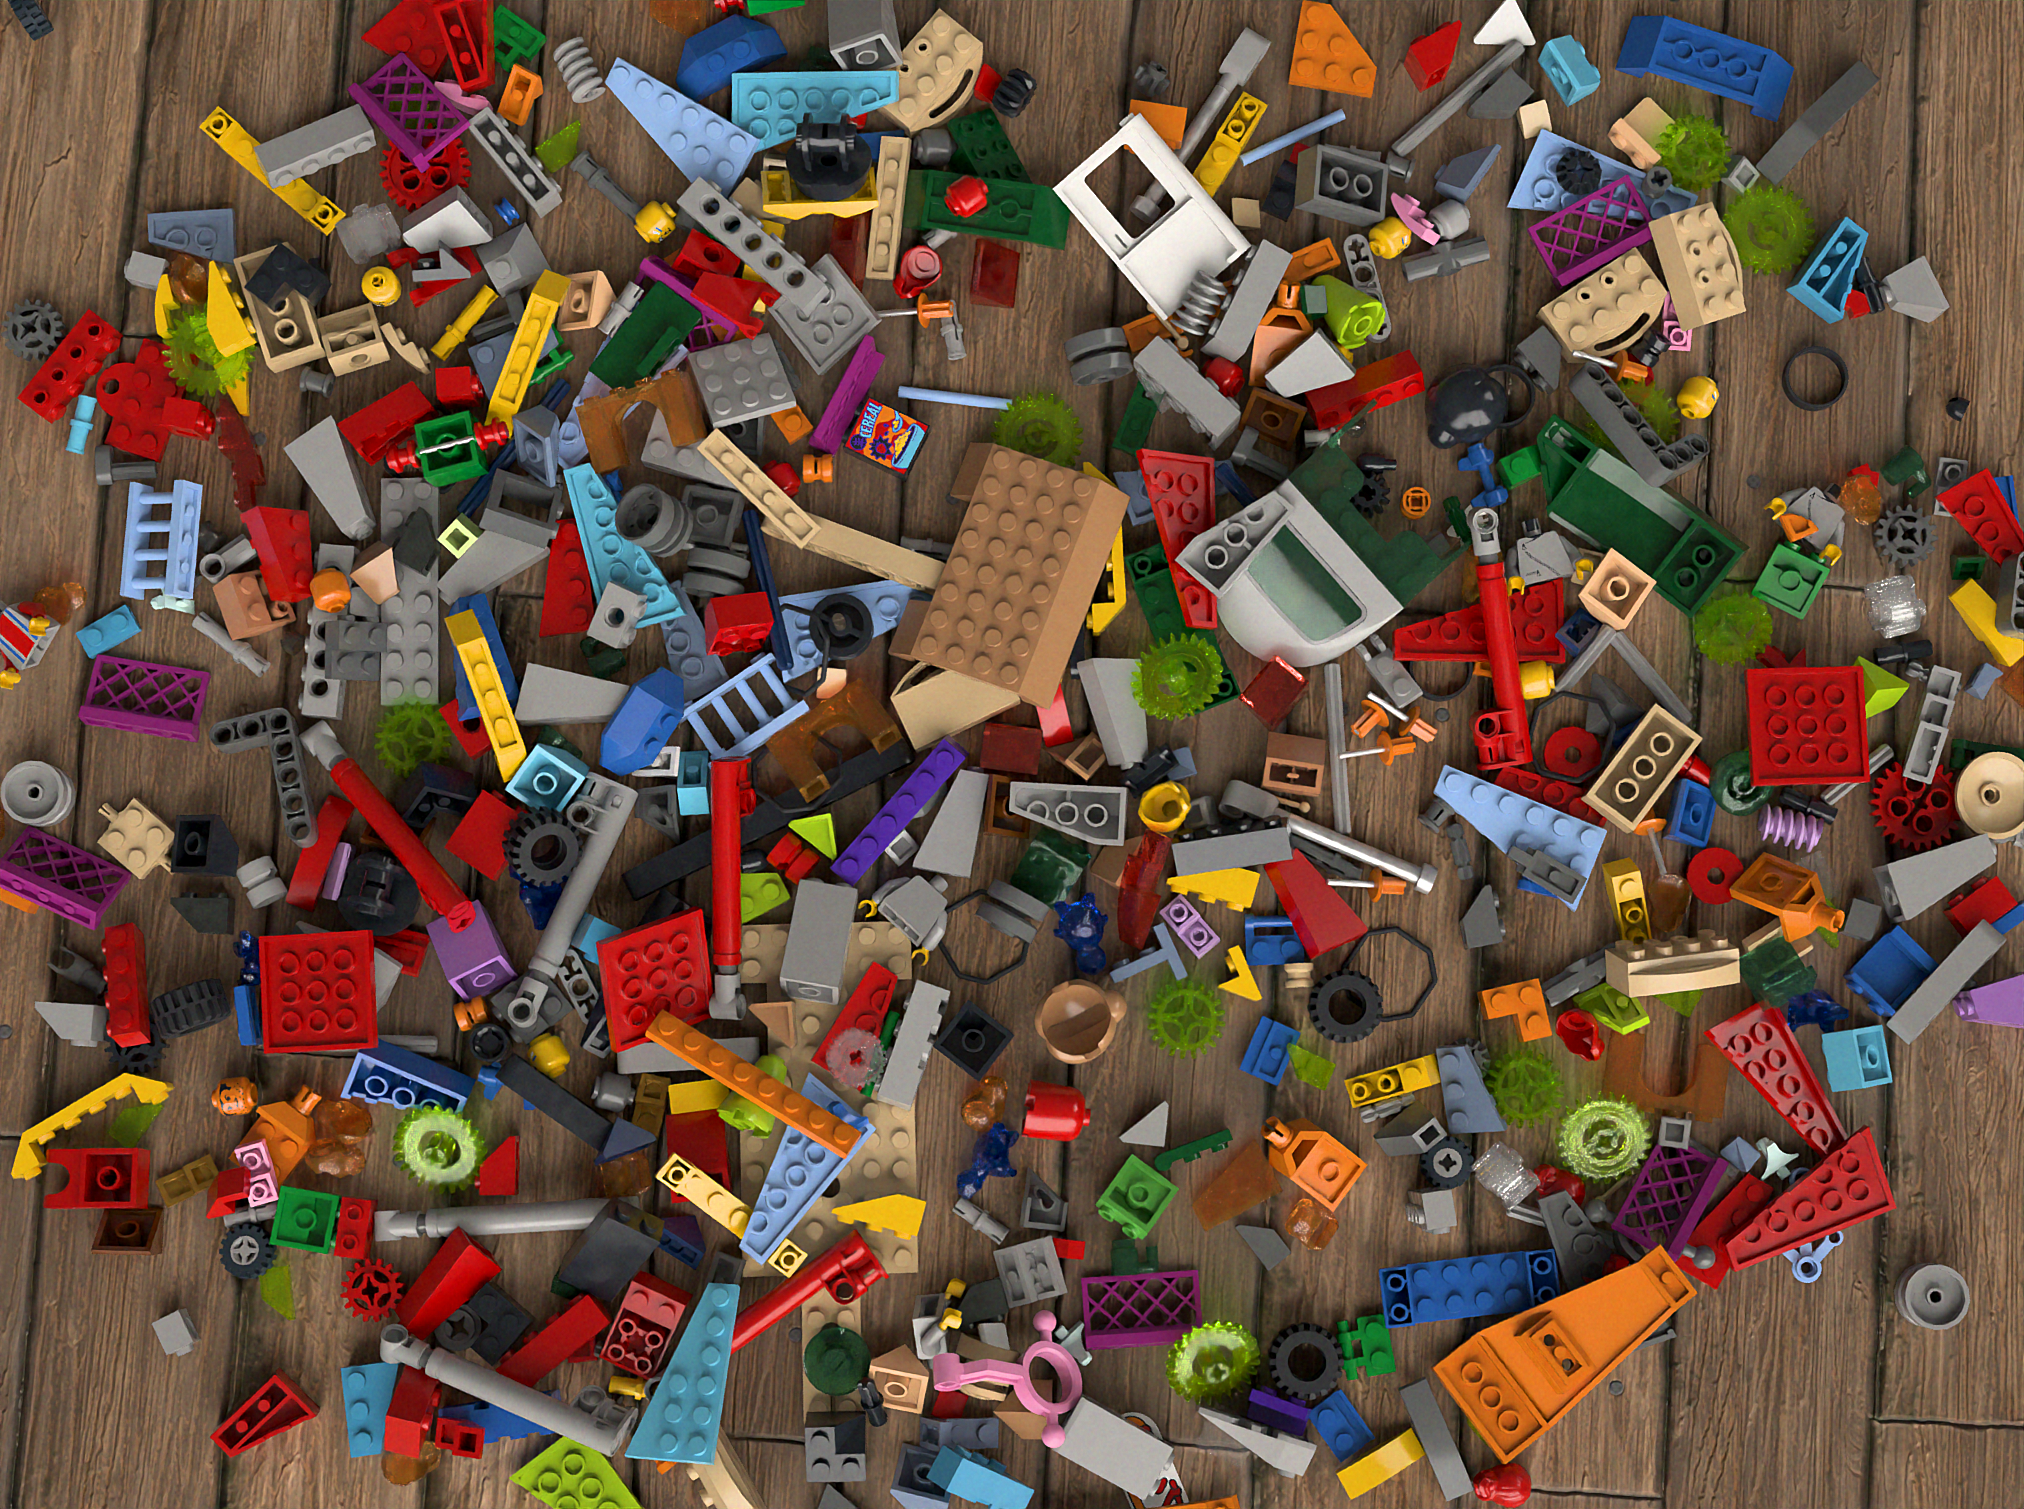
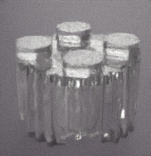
M386 203L379 204L373 208H369L368 204L359 205L352 210V217L343 219L335 224L337 233L349 257L353 258L355 264H366L371 261L370 256L380 254L383 251L387 255L401 246L398 241L401 238V231Z
M1899 575L1866 585L1864 593L1865 598L1870 597L1871 611L1867 612L1870 625H1872V630H1880L1882 636L1886 639L1910 633L1920 628V617L1926 615V608L1922 599L1917 600L1915 582L1911 575Z
M856 1027L841 1030L840 1035L836 1033V1038H831L832 1043H828L830 1048L826 1049L827 1053L825 1055V1063L832 1077L843 1086L847 1085L849 1088L852 1086L858 1088L859 1085L864 1088L865 1084L869 1086L870 1082L873 1081L875 1083L876 1078L881 1077L880 1073H884L882 1068L886 1065L883 1063L886 1060V1057L883 1056L886 1051L882 1049L884 1046L881 1044V1040L868 1030L862 1028L858 1030ZM857 1050H860L861 1063L857 1064L854 1062L851 1065L849 1063L851 1061L849 1055L853 1051L856 1053Z
M1501 1141L1495 1143L1471 1166L1472 1170L1477 1172L1475 1177L1487 1191L1490 1190L1497 1198L1501 1196L1502 1200L1499 1203L1509 1211L1516 1207L1540 1183V1179L1530 1169L1526 1170L1521 1165L1524 1161L1513 1148L1509 1150Z

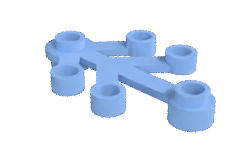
M1799 1167L1792 1170L1789 1175L1790 1185L1796 1181L1798 1174L1804 1175L1809 1169ZM1841 1231L1836 1232L1838 1239L1834 1243L1830 1242L1829 1235L1823 1237L1824 1241L1813 1252L1810 1242L1800 1246L1799 1253L1795 1249L1782 1253L1792 1262L1791 1270L1797 1280L1810 1283L1818 1279L1822 1271L1820 1262L1834 1246L1840 1245L1843 1241ZM1805 1262L1810 1264V1271L1808 1273H1803L1801 1270V1266Z

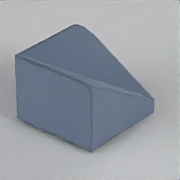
M1988 663L1976 666L1964 687V691L1979 700H1983L1994 680L2004 673Z
M1189 746L1172 751L1180 764L1166 775L1167 780L1175 782L1196 776L1197 771Z
M1731 1136L1720 1150V1154L1743 1172H1748L1761 1156L1760 1152L1740 1136Z

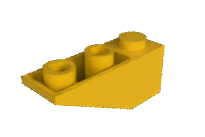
M213 260L209 262L206 326L219 352L224 357H228L257 343L253 336V333L257 331L250 317L245 318L241 311L244 304L237 291L232 293L228 285L232 282V279L224 266L220 268Z
M1630 857L1602 864L1606 890L1620 940L1633 941V946L1642 945L1644 940L1652 939L1640 870Z
M1238 867L1171 877L1167 879L1166 885L1171 886L1170 891L1187 896L1188 891L1199 894V900L1215 904L1217 899L1227 902L1226 908L1243 912L1244 908L1249 909L1251 907L1260 874Z
M1433 1053L1344 1080L1352 1107L1356 1108L1432 1086L1441 1082L1436 1056Z
M898 1193L835 1207L831 1213L837 1214L836 1220L854 1224V1220L866 1222L865 1228L878 1232H882L883 1227L894 1230L893 1236L910 1240L911 1235L918 1236L927 1201Z

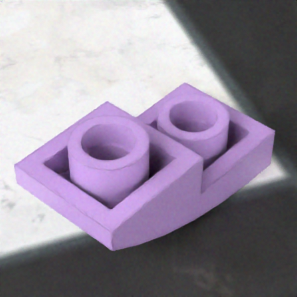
M1182 894L1178 895L1159 912L1198 959L1203 957L1221 941Z

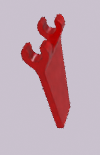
M469 246L451 248L470 265L471 276L482 271ZM402 248L386 255L393 271L402 267L407 262L412 268V263H417V260L422 258H432L435 262L440 261L439 251L420 254L416 248ZM468 278L419 281L422 287L409 293L410 300L415 308H419L434 296Z
M708 272L701 274L690 293V296L736 324L743 334L751 340H754L764 325L760 319L749 316L758 298L767 306L772 307L781 295L770 284Z

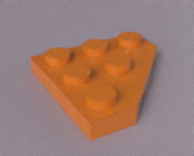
M1303 0L1288 84L1371 98L1377 70L1375 64L1331 4Z

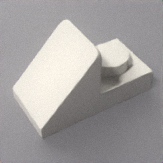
M663 747L653 764L632 772V775L677 779L680 747Z

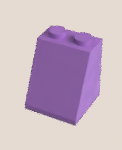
M478 899L472 902L476 918L462 932L453 933L449 929L444 915L437 917L433 922L426 925L448 982L466 1003L471 1002L473 997L478 995L484 997L519 978L488 911Z
M2024 972L1960 990L1952 1001L1956 1014L1961 1016L1962 1021L2024 1029Z

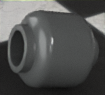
M923 129L920 131L919 136L914 137V158L919 159L923 166H945L956 152V141L951 139L946 129Z
M605 1071L601 1076L595 1077L590 1098L594 1099V1104L597 1108L619 1113L623 1111L626 1105H632L635 1088H631V1080L628 1076Z

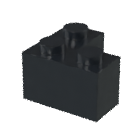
M279 242L244 288L254 298L275 313L292 290L315 307L332 286V283L325 275Z
M422 760L394 796L396 811L409 826L422 829L428 825L437 811L464 817L477 799L473 773Z
M493 1280L486 1282L469 1302L468 1306L483 1318L489 1326L470 1348L493 1367L500 1362L499 1359L509 1352L536 1318Z

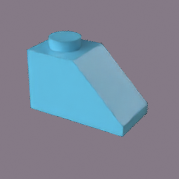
M708 750L680 752L677 780L680 815L709 814L711 793L710 768L707 765L709 763Z

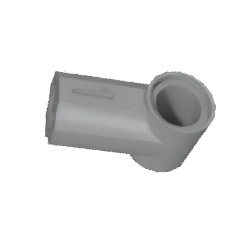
M241 534L216 553L204 556L200 562V571L211 583L218 584L228 575H231L258 556L255 549H252L246 536ZM215 563H221L222 568L220 572L216 575H210V567Z

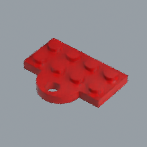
M144 338L134 364L123 362L107 368L99 377L96 385V397L99 405L106 413L114 417L104 444L112 445L113 448L161 463L172 434L160 424L166 396L185 399L200 358L197 355ZM111 380H117L119 382L118 391L114 394H107V383Z

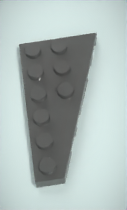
M1563 1188L1537 1197L1536 1200L1552 1247L1555 1249V1256L1567 1291L1569 1292L1585 1285L1582 1277L1591 1279L1603 1277V1265L1606 1260H1609L1610 1254L1613 1252L1568 1192ZM1664 1321L1632 1352L1677 1337V1335Z

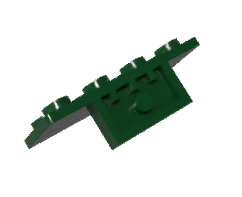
M991 108L952 119L947 123V127L959 147L948 163L952 173L1033 184Z
M657 281L591 364L589 371L630 404H634L703 315L661 281Z

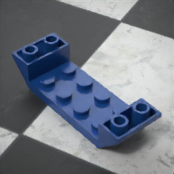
M1663 15L1632 17L1615 70L1638 78H1642L1645 72L1656 74L1751 105L1750 114L1777 122L1794 68L1774 50Z
M1555 1249L1503 1252L1409 1263L1378 1269L1386 1329L1414 1326L1415 1323L1525 1311L1561 1295Z

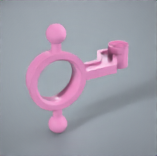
M1041 1310L1036 1313L1033 1318V1325L1040 1333V1341L1029 1346L1015 1364L992 1359H982L962 1364L960 1363L959 1355L954 1353H942L933 1357L934 1388L936 1390L953 1391L959 1389L961 1385L983 1380L1011 1384L1017 1397L1028 1410L1046 1417L1047 1426L1043 1429L1041 1435L1043 1443L1050 1448H1057L1065 1441V1431L1058 1423V1414L1071 1410L1078 1403L1082 1393V1377L1072 1355L1061 1345L1052 1342L1051 1332L1056 1327V1317L1052 1312ZM1034 1356L1046 1359L1057 1371L1062 1384V1397L1059 1403L1048 1402L1035 1391L1029 1375L1030 1363Z

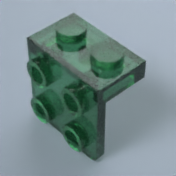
M1043 826L1033 839L1012 875L1010 883L1022 892L1044 903L1053 911H1058L1089 863L1092 855L1087 853L1081 845L1073 844L1063 838L1058 831Z
M1780 936L1739 957L1740 975L1762 1011L1771 1007L1775 1009L1782 1006L1788 1001V998L1796 994L1803 995L1812 990L1816 983L1818 974L1813 966L1805 967L1792 944L1785 941L1784 936Z

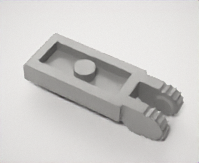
M1373 632L1369 635V639L1380 654L1371 658L1362 643L1357 644L1354 648L1364 661L1365 668L1396 708L1401 710L1423 695V692L1399 661H1393V652L1389 647L1386 648L1379 636Z

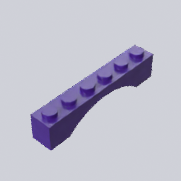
M947 735L830 868L845 882L853 886L970 753L952 737Z

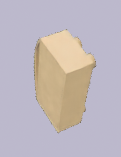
M940 8L901 52L903 64L885 70L899 72V101L876 110L900 130H904L905 134L910 138L919 136L920 131L923 129H937L952 119L971 98L983 65V43ZM972 70L971 80L959 99L942 114L935 118H930V115L953 95L968 71Z
M1713 202L1675 212L1648 222L1682 332L1746 311L1742 295L1743 280L1738 253L1730 234L1718 218Z
M1634 247L1542 307L1536 318L1562 346L1561 354L1567 363H1587L1588 360L1572 356V351L1577 350L1606 359L1617 354L1622 349L1626 350L1637 342L1653 324L1668 293L1640 252ZM1645 313L1649 316L1645 325L1628 340L1606 350H1595L1594 346L1596 344L1614 339L1628 330L1642 314Z
M922 661L902 678L890 697L916 753L941 742L947 735L952 737L1020 704V698L1016 694L942 668L928 675L918 685L912 686L910 684L911 680L919 672L931 665Z
M1710 929L1697 931L1698 937L1695 938L1673 936L1670 938V941L1665 942L1649 939L1644 940L1642 945L1633 946V941L1630 940L1616 941L1615 948L1605 949L1606 983L1628 997L1740 983L1739 948L1728 943L1727 937L1715 936V931Z
M720 1425L714 1465L695 1463L684 1465L692 1480L699 1477L705 1488L700 1490L699 1494L707 1507L714 1504L717 1509H767Z

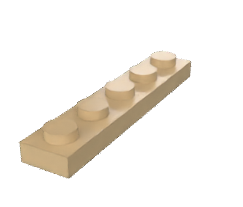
M881 137L876 180L878 206L873 208L865 275L868 279L893 281L896 278L912 142L910 138Z
M717 428L696 448L800 550L821 530L799 506Z

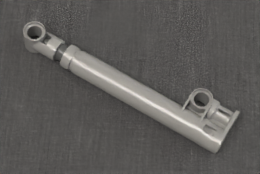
M588 771L586 775L587 781L581 794H577L574 802L567 809L568 820L579 832L588 835L582 848V857L577 859L580 863L577 868L573 867L572 874L567 880L534 952L535 956L532 957L528 968L532 971L529 977H524L515 999L508 1007V1016L518 1027L526 1028L535 1023L538 1015L537 1012L549 988L546 983L549 978L554 979L558 972V966L563 961L639 795L633 789ZM583 810L589 813L588 818L584 822L574 821V815L578 811ZM521 1006H528L530 1008L529 1016L522 1020L517 1019L515 1016L516 1010Z
M637 1196L618 1197V1199L641 1209ZM604 1197L566 1201L445 1207L443 1209L429 1208L426 1214H423L420 1210L406 1211L405 1213H401V1210L375 1211V1241L401 1240L402 1236L407 1238L421 1237L423 1233H427L430 1238L449 1237L458 1226L470 1236L586 1229L610 1199Z
M400 1324L387 1325L381 1332L380 1357L386 1363L397 1364L403 1362L416 1369L423 1367L425 1368V1374L432 1378L439 1379L441 1382L610 1457L617 1452L636 1422L638 1416L637 1408L632 1407L628 1410L616 1405L614 1400L606 1397V1392L599 1386L588 1385L584 1387L569 1405L453 1353L450 1354L449 1351L440 1347L431 1350L429 1344L409 1336L407 1329Z

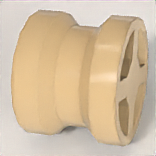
M1313 963L1284 964V970L1288 973L1285 988L1314 987V980L1311 978Z

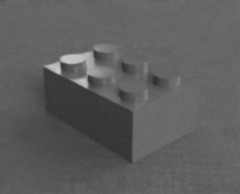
M1319 144L1298 153L1294 208L1362 227H1367L1384 220L1388 164Z

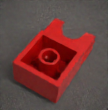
M141 1148L46 1150L47 1163L60 1164L66 1167L70 1179L69 1184L63 1191L45 1195L43 1207L48 1209H148L151 1150ZM116 1176H117L116 1182L113 1183V1182H112L113 1177H116Z

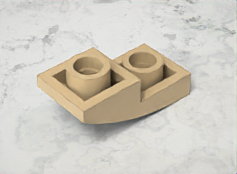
M390 322L380 326L387 340L407 363L425 375L431 373L427 366L431 361L423 347L418 349L413 341L408 343L400 327L395 329Z

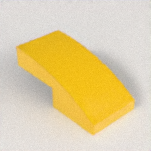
M168 274L161 275L156 291L155 323L157 333L164 340L176 337L170 310L181 308L175 281Z
M716 1079L668 1085L671 1114L717 1109L729 1095V1087Z

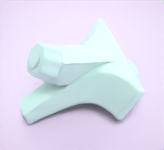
M161 588L163 596L159 595L151 600L154 609L169 608L195 615L194 600L164 594L165 588Z
M1767 1137L1760 1139L1756 1145L1767 1159L1766 1169L1760 1180H1765L1775 1172L1781 1180L1788 1177L1791 1173L1786 1165L1798 1158L1799 1154H1786Z
M1079 1320L1069 1331L1061 1325L1054 1332L1059 1338L1056 1343L1078 1359L1081 1365L1086 1366L1092 1360V1356L1089 1351H1085L1081 1341V1332L1084 1324Z

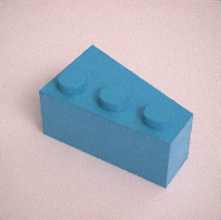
M1847 216L1833 222L1785 290L1827 323L1831 324L1843 319L1845 312L1843 309L1847 296L1851 293L1853 286L1851 283L1855 270L1859 267L1868 233Z
M585 912L570 944L586 952L583 958L599 965L596 942L622 933L624 930Z
M385 1361L348 1365L341 1368L351 1458L381 1454L386 1451L384 1450L386 1413L400 1381L405 1363L390 1364Z
M943 1445L927 1475L928 1479L946 1491L973 1503L977 1501L986 1504L988 1509H1025L1035 1491L1005 1471L1007 1466L993 1458L989 1460L987 1457L977 1452L972 1453L959 1445H956L955 1449Z

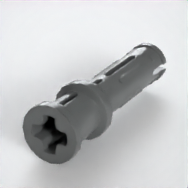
M588 150L579 154L572 162L570 169L573 172L577 171L588 181L587 185L590 188L598 189L633 224H636L635 215L643 208L612 180L606 167H600L590 157L591 154Z

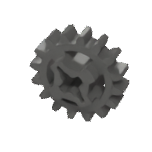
M25 299L24 307L16 303L14 304L16 312H6L10 320L2 321L1 325L7 328V331L2 332L1 336L8 339L5 346L10 350L14 349L13 354L18 358L23 355V358L30 362L34 356L40 362L43 358L42 354L50 357L52 355L51 349L53 347L57 349L59 346L57 343L58 339H65L66 336L60 333V330L66 328V325L62 321H58L62 315L58 311H54V307L51 304L47 303L44 306V302L37 299L33 305L29 299ZM51 325V332L49 334L48 327ZM33 327L37 329L35 333L30 332Z
M1908 504L1902 511L1901 507L1897 505L1893 508V513L1887 510L1882 514L1884 519L1876 521L1875 524L1880 529L1875 530L1872 535L1879 537V541L1873 545L1874 547H1882L1883 550L1879 556L1888 555V564L1891 565L1898 560L1899 567L1903 568L1908 561L1910 566L1913 567L1918 564V559L1921 562L1928 559L1926 553H1932L1935 550L1930 543L1938 540L1937 536L1931 534L1937 526L1928 524L1931 515L1921 516L1922 508H1918L1913 512L1911 504ZM1903 518H1907V519L1913 520L1914 523H1913V522H1905V520H1904ZM1888 531L1890 532V542L1887 536ZM1921 531L1923 534V542L1920 539ZM1904 532L1909 534L1906 540H1903L1901 537ZM1896 550H1905L1907 554H1902Z

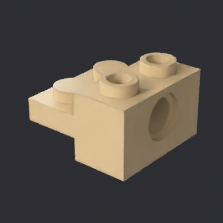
M372 302L317 319L326 355L336 377L391 360Z

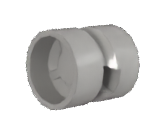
M264 856L249 862L239 868L236 873L242 887H248L249 889L246 895L253 909L269 905L288 893L282 879L275 877L277 869L270 856Z

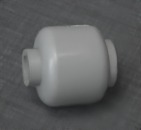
M1449 199L1431 209L1427 221L1434 225L1431 230L1440 235L1439 239L1448 242L1468 230L1470 212L1464 204Z

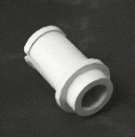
M1330 427L1320 432L1318 430H1304L1305 448L1318 447L1322 443L1326 446L1331 445V448H1334V445H1340L1339 428Z

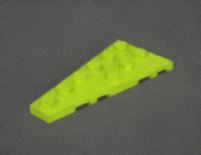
M565 1436L509 1477L510 1480L531 1492L530 1494L539 1500L541 1499L553 1509H644L605 1454Z

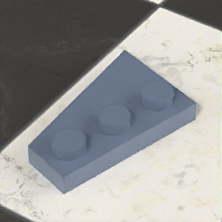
M232 208L147 214L148 241L152 245L235 266L233 259L237 258L235 211Z
M552 326L538 362L559 344ZM518 328L468 348L489 401L492 398Z
M1447 1045L1436 1048L1449 1134L1507 1130L1508 1126L1505 1120L1501 1119L1495 1107L1496 1102L1492 1094L1489 1095L1484 1085L1483 1075L1468 1045Z

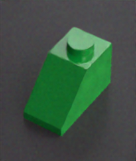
M1535 444L1498 461L1495 468L1507 492L1542 476L1540 449Z

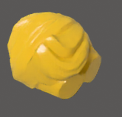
M1172 780L1155 785L1142 794L1138 815L1147 827L1154 831H1174L1181 826L1191 808L1189 793L1182 784Z

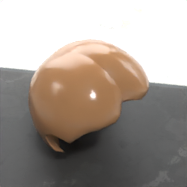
M1073 979L1053 987L1041 998L1035 1012V1028L1039 1035L1045 1039L1049 1052L1056 1059L1069 1064L1085 1063L1098 1057L1109 1046L1115 1035L1117 1023L1126 1013L1127 1003L1120 992L1103 990L1097 984L1087 980Z

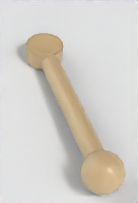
M1148 303V311L1154 312L1177 340L1178 348L1185 350L1189 344L1188 340L1184 337L1181 338L1167 319L1163 320Z
M1277 797L1279 803L1298 808L1302 813H1307L1310 810V805L1307 802L1298 803Z
M1633 1163L1627 1174L1602 1196H1597L1595 1199L1602 1200L1605 1203V1200L1634 1174L1638 1175L1643 1170L1642 1165Z

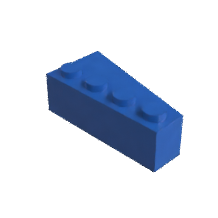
M482 593L460 597L450 609L449 616L473 609L486 638L512 710L518 702L520 692L486 595ZM451 639V645L454 648L453 669L456 671L457 683L455 692L459 706L457 711L458 721L481 717L459 653Z
M378 1038V1048L359 1049L340 1097L351 1099L352 1096L365 1098V1102L377 1104L380 1101L394 1104V1108L405 1110L406 1107L420 1109V1112L424 1114L458 1120L469 1099L476 1079Z

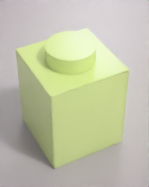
M461 513L437 540L459 559L479 538L483 531Z

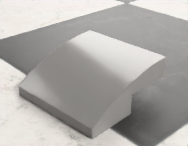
M1051 1235L993 1251L1009 1308L1067 1293Z

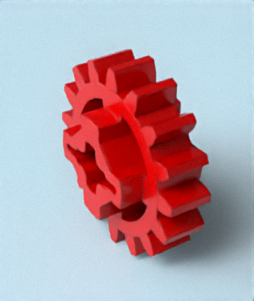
M372 1258L365 1259V1266L360 1262L354 1264L356 1272L352 1270L346 1271V1275L350 1279L349 1281L341 1282V1285L347 1288V1292L340 1294V1297L348 1298L349 1302L344 1307L345 1309L351 1307L355 1309L352 1314L354 1318L363 1314V1322H368L371 1316H373L375 1322L381 1321V1314L386 1318L392 1316L390 1309H395L399 1304L396 1302L397 1299H403L405 1294L399 1292V1289L406 1286L405 1282H398L397 1279L402 1275V1272H392L394 1263L383 1266V1258L377 1259L375 1264ZM379 1272H382L384 1275H386L390 1282H386L385 1280L380 1278ZM364 1273L363 1282L359 1287L355 1288L358 1278ZM373 1285V1287L379 1288V1292L375 1294L368 1293V1288ZM392 1292L388 1303L382 1307L384 1305V1297L387 1293ZM357 1298H360L363 1301H365L369 1309L363 1307L358 1302Z

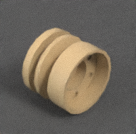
M961 1333L956 1349L957 1354L967 1359L966 1363L982 1359H992L1015 1364L1020 1352L1011 1347L1010 1350L981 1342L979 1336ZM983 1380L961 1385L959 1390L962 1393L983 1400L1004 1401L1007 1393L995 1388V1385L1009 1387V1384Z

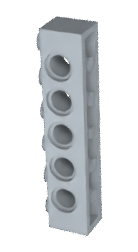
M699 176L677 200L679 206L808 317L830 292L824 284L827 279L816 269L810 272L803 266L806 261L794 250L789 254L782 248L785 243L773 232L768 236L761 230L764 225L751 214L747 218L741 212L743 207L732 197L728 200L720 194L723 190L713 180L709 179L706 182ZM719 203L717 212L713 214L707 213L710 205ZM740 221V227L736 231H728V227L732 222ZM761 239L759 248L755 250L749 249V245L753 240ZM782 257L780 266L776 268L770 267V262L773 258ZM803 275L804 278L800 285H791V280L794 276Z
M320 543L319 551L315 552L314 567L317 568V572L326 568L340 569V572L346 576L351 592V587H357V583L349 574L360 551L355 546ZM350 601L342 611L337 613L321 610L315 606V603L313 608H309L308 624L311 625L310 636H306L305 652L308 653L307 664H304L301 674L302 681H305L304 693H300L298 700L299 710H302L301 714L308 718L342 720L346 680L325 679V667H320L319 659L325 654V639L322 636V631L325 628L326 621H336L337 615H349ZM324 681L327 682V692L324 695L318 696L316 693L317 685Z

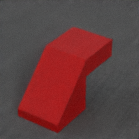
M242 1166L221 1171L217 1174L207 1193L206 1217L208 1219L235 1213L236 1200L249 1197L250 1169Z
M445 1416L438 1417L434 1447L452 1450V1455L482 1459L485 1428L471 1420Z

